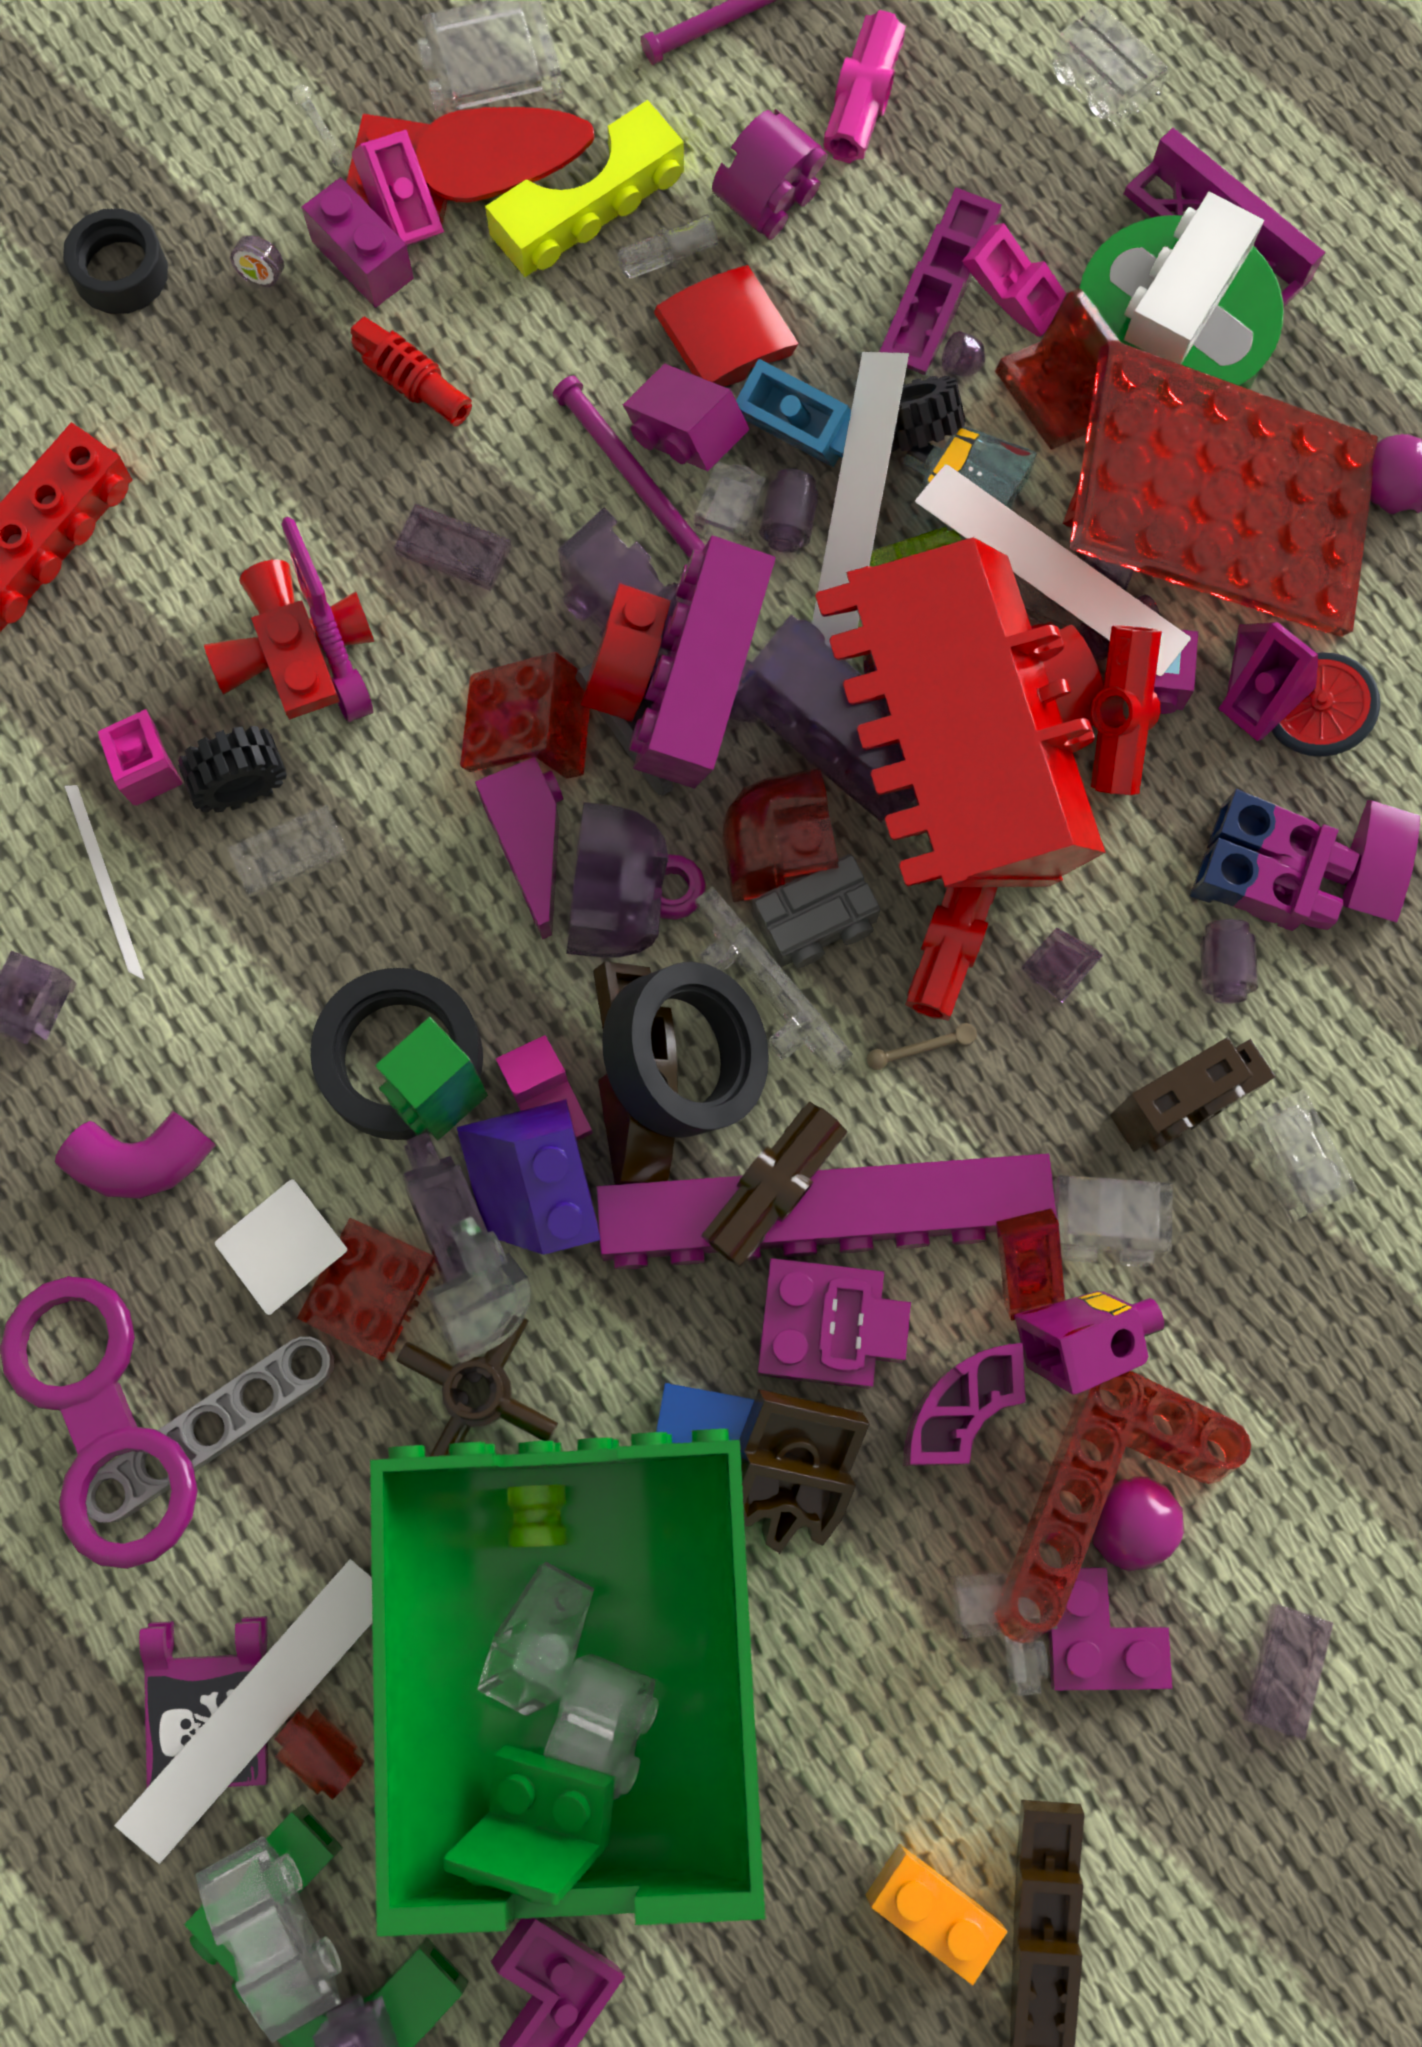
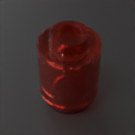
M317 1709L308 1718L301 1711H298L274 1739L283 1747L275 1758L316 1795L322 1791L331 1800L337 1797L365 1763V1760L355 1752L358 1746Z

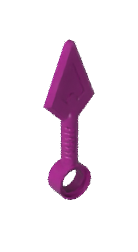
M287 516L283 518L281 527L301 591L310 606L314 626H316L317 633H319L318 637L321 639L320 642L323 645L324 652H326L325 656L328 658V664H330L333 674L331 679L340 700L337 704L345 720L349 723L373 714L372 702L361 675L357 669H353L350 659H348L349 656L346 653V648L343 646L344 643L341 640L342 637L339 634V629L336 627L334 615L327 603L325 590L294 519Z

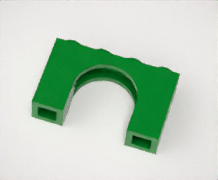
M301 1804L276 1827L184 1924L193 1934L190 1937V1943L202 1959L211 1965L219 1962L234 1979L231 1984L232 1989L244 2005L253 2011L261 2008L276 2025L274 2028L275 2037L283 2047H415L461 1997L469 1982L428 1937L415 1948L378 1989L366 1997L352 2002L331 2003L319 2000L301 1989L287 1970L281 1948L282 1928L286 1914L297 1896L343 1849L341 1844Z

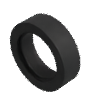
M698 962L673 964L630 982L616 996L607 1013L602 1038L606 1073L623 1107L644 1127L668 1137H691L737 1123L753 1109L759 1100L767 1079L769 1063L768 1043L764 1025L748 994L734 979L723 971L711 965ZM667 999H678L694 1006L705 1017L715 1034L720 1052V1076L715 1089L702 1103L685 1099L673 1091L665 1082L656 1065L651 1045V1028L658 1009Z
M386 968L355 978L330 998L320 1013L313 1030L310 1047L311 1065L321 1093L347 1123L374 1137L389 1140H409L429 1135L430 1132L426 1129L417 1136L395 1112L392 1105L379 1104L363 1097L350 1083L346 1072L345 1055L349 1039L356 1027L368 1015L387 1006L412 1005L425 1009L435 1015L446 1026L450 1039L471 1060L479 1078L481 1077L483 1067V1047L478 1028L469 1008L457 992L448 984L419 970Z

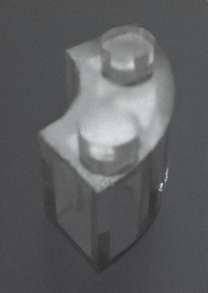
M262 1836L195 1874L202 1904L216 1944L219 1946L223 1943L235 1957L239 1981L235 1983V1986L252 2016L272 2043L341 2004L335 1976L342 1972L340 1959L329 1938L325 1936L320 1939L306 1914L297 1892L303 1888L302 1879L295 1862L289 1854L285 1853L279 1856L265 1837Z

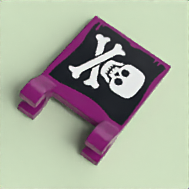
M267 1616L243 1617L242 1622L235 1624L237 1655L173 1658L174 1621L150 1622L148 1627L140 1629L139 1649L145 1679L147 1788L265 1656L268 1643ZM268 1742L228 1787L267 1785Z

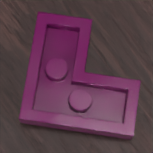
M1045 1568L1051 1689L1055 1691L1173 1689L1169 1627H1110L1107 1568Z
M521 1918L490 1962L499 1975L527 1991L532 1996L498 2044L500 2047H577L615 1993L625 1975L615 1963L545 1918Z

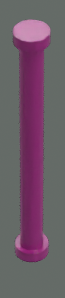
M728 0L656 35L652 31L641 35L640 40L643 52L650 63L655 65L663 61V54L777 0Z
M572 375L559 382L552 394L558 404L561 406L567 405L687 557L690 559L694 549L702 552L705 544L583 394V384L580 380Z

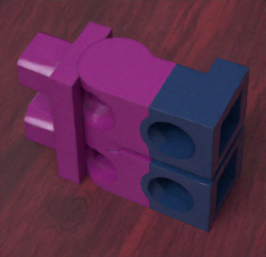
M1236 788L1221 805L1207 845L1209 849L1204 853L1190 897L1208 903L1215 900L1247 911L1261 920L1278 923L1277 926L1290 931L1295 930L1301 924L1328 930L1338 921L1343 906V899L1319 890L1322 878L1324 877L1344 885L1354 873L1360 854L1343 844L1335 842L1338 829L1325 824L1320 827L1308 818Z

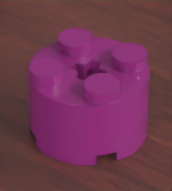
M769 109L762 112L742 131L731 146V149L737 153L733 163L728 168L721 162L712 183L713 194L758 233L763 234L769 240L776 237L783 229L789 217L786 212L795 203L804 207L814 197L821 185V182L815 175L821 170L828 158V154L818 143L777 109L774 110V114Z

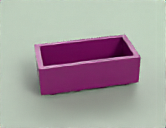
M714 535L710 537L702 552L693 550L688 565L685 564L682 569L675 591V596L682 598L683 602H678L673 616L668 617L661 637L660 648L668 650L667 655L662 654L657 668H653L645 691L644 699L653 701L651 709H645L642 720L638 719L630 741L629 751L637 753L633 769L694 789L714 770L776 559L775 556Z

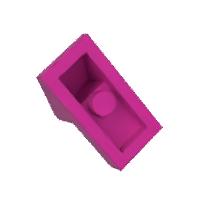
M147 709L97 731L113 780L119 791L134 806L182 785V780L164 749L156 725Z
M546 1035L495 1058L520 1111L566 1099L577 1141L593 1134L568 1082L566 1072Z

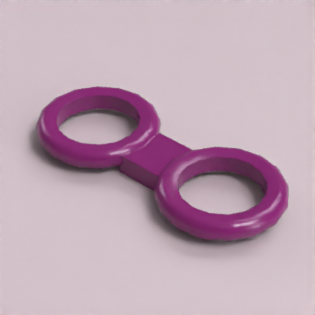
M67 1276L40 1285L19 1302L7 1320L0 1345L3 1373L19 1397L39 1409L61 1411L78 1454L64 1476L59 1498L62 1527L78 1553L99 1566L129 1569L155 1561L180 1540L193 1519L198 1489L194 1467L178 1442L156 1429L137 1427L121 1385L118 1383L130 1364L135 1340L129 1309L115 1290L96 1279ZM69 1301L89 1302L95 1305L106 1319L109 1335L105 1355L97 1368L80 1382L63 1387L46 1385L39 1381L29 1367L26 1350L30 1332L39 1318L54 1306ZM132 1451L149 1453L159 1459L168 1473L171 1487L168 1510L158 1526L143 1538L125 1544L109 1542L99 1536L89 1522L86 1507L89 1485L98 1470L115 1456Z

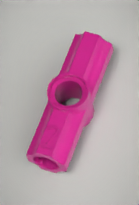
M878 10L873 15H866L852 57H846L836 88L835 107L825 131L823 148L829 151L835 160L851 164L854 160L864 159L877 117H883L894 80L895 71L893 69L904 42L906 28L905 25L897 20L896 15L893 13Z

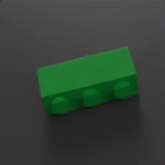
M431 1017L427 1018L375 1065L386 1080L378 1089L387 1098L395 1112L417 1136L427 1129L439 1141L488 1096L471 1060Z

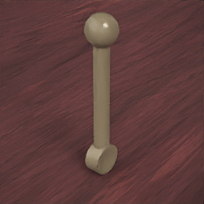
M963 1023L956 1028L954 1033L886 1052L881 1049H873L867 1055V1064L874 1070H881L890 1061L958 1043L961 1046H969L975 1041L977 1031L971 1024Z

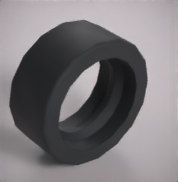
M102 209L86 215L71 228L64 242L63 261L80 297L97 310L108 314H129L145 308L160 295L167 281L168 262L153 227L139 214L125 209ZM130 242L143 248L145 257L140 267L127 277L116 281H101L90 277L87 271L92 257L105 246L113 243Z

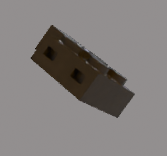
M1226 1037L1132 1093L1110 1116L1133 1152L1149 1144L1153 1152H1156L1181 1137L1182 1133L1189 1129H1195L1259 1090L1276 1076L1251 1039L1234 1047L1230 1039Z

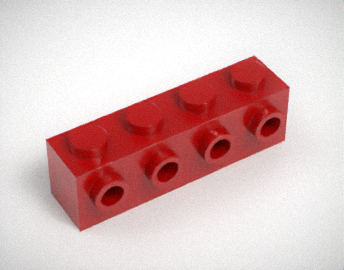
M72 422L0 502V632L8 623H14L22 617L26 611L28 600L42 584H48L55 579L65 557L76 545L84 544L91 537L95 529V523L109 507L118 505L125 498L129 484L133 480L117 453Z

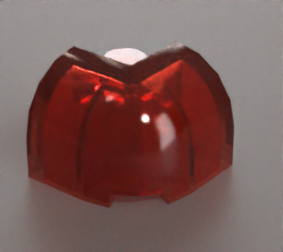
M820 768L764 778L744 787L729 806L723 820L722 843L733 902L755 899L785 884V877L839 868L828 810V799Z

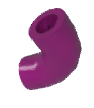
M172 1110L149 1137L133 1144L123 1143L115 1139L95 1122L88 1121L75 1129L67 1137L56 1154L55 1164L76 1182L106 1197L141 1199L174 1188L201 1165L216 1147V1144Z

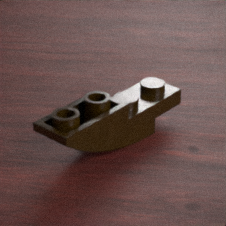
M604 961L593 970L602 1029H604L607 1013L616 996L630 982L650 974V967ZM660 1006L651 1028L652 1052L665 1082L678 1094V1066L672 1011L669 1007ZM607 1074L598 1080L615 1185L668 1181L675 1137H668L653 1132L635 1120L617 1098Z

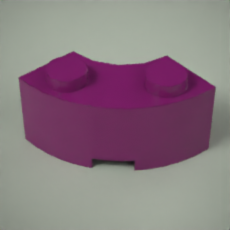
M1023 1343L1002 1345L979 1352L948 1370L929 1388L918 1404L910 1421L905 1439L903 1466H944L970 1463L973 1439L984 1421L1000 1409L1026 1403Z

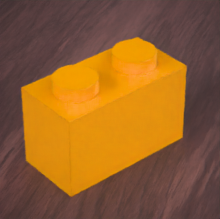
M901 1844L897 1846L865 1894L872 1909L972 1985H974L1008 1932L996 1916Z

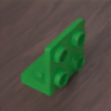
M505 1744L493 1757L489 1812L444 1856L443 1870L463 1877L469 1883L477 1886H492L520 1895L524 1900L533 1904L557 1905L609 1846L615 1776Z

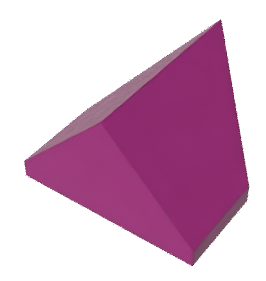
M1278 622L1239 624L1227 696L1218 709L1255 740H1262L1316 688L1318 654Z

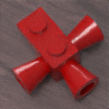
M266 560L247 568L240 575L239 582L260 614L251 617L258 637L204 644L209 664L222 694L225 695L269 668L289 720L340 702L322 652L323 645H321V639L318 637L319 633L315 629L316 626H314L312 618H309L303 601L295 602L290 565L283 560ZM356 591L330 606L335 618L334 621L337 624L336 627L339 629V634L342 637L341 640L344 643L343 646L375 642Z

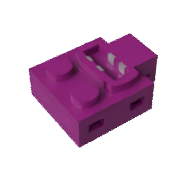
M771 1258L768 1270L757 1376L870 1389L873 1387L876 1360L902 1363L906 1360L911 1302L882 1299L884 1271Z

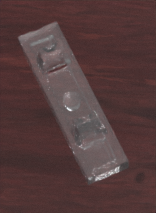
M712 886L695 899V905L697 906L695 914L717 939L700 953V963L711 965L724 971L736 962L786 1022V1025L769 1038L770 1043L768 1045L778 1058L783 1061L805 1045L832 1079L850 1065L853 1053Z

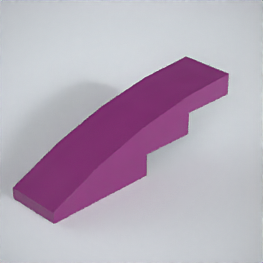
M955 187L940 224L936 225L921 262L918 261L879 352L909 353L907 369L926 375L973 276L962 261L992 225H996L1001 213V204Z

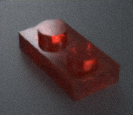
M1052 1208L996 1221L1004 1305L1011 1321L1015 1320V1314L1065 1301L1059 1222Z

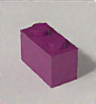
M341 177L301 206L312 243L375 308L414 279L406 243Z
M663 364L623 404L633 424L630 427L631 433L644 448L648 450L655 448L670 455L680 464L687 462L707 472L750 430L731 389L667 364Z

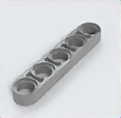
M312 1337L293 1339L161 1427L158 1431L179 1443L192 1462L195 1472L321 1387L330 1378L334 1369V1357L331 1349L324 1342ZM314 1347L320 1352L322 1367L315 1377L301 1380L293 1373L291 1368L293 1356L299 1349ZM255 1380H266L273 1389L272 1403L266 1410L253 1413L245 1407L243 1402L244 1390ZM214 1412L223 1420L224 1433L216 1444L204 1446L196 1439L194 1426L203 1414ZM132 1451L122 1454L99 1469L91 1481L86 1499L88 1516L98 1522H119L126 1519L171 1488L169 1476L157 1480L147 1473L145 1459L148 1453ZM108 1479L119 1481L125 1490V1500L122 1506L112 1513L102 1511L97 1506L95 1500L98 1487Z

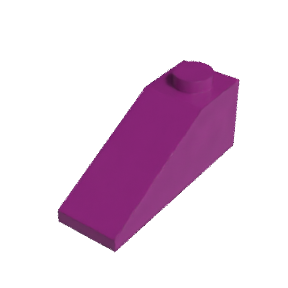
M533 757L477 780L475 784L481 803L541 938L545 939L552 936L559 837V815L556 803L563 801L564 798L553 772L550 770L542 773L536 758Z

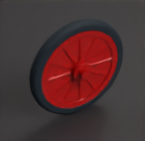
M1328 652L1317 653L1316 688L1271 731L1283 745L1304 755L1324 757L1337 755L1352 749L1369 735L1377 722L1380 712L1379 689L1369 671L1352 658Z

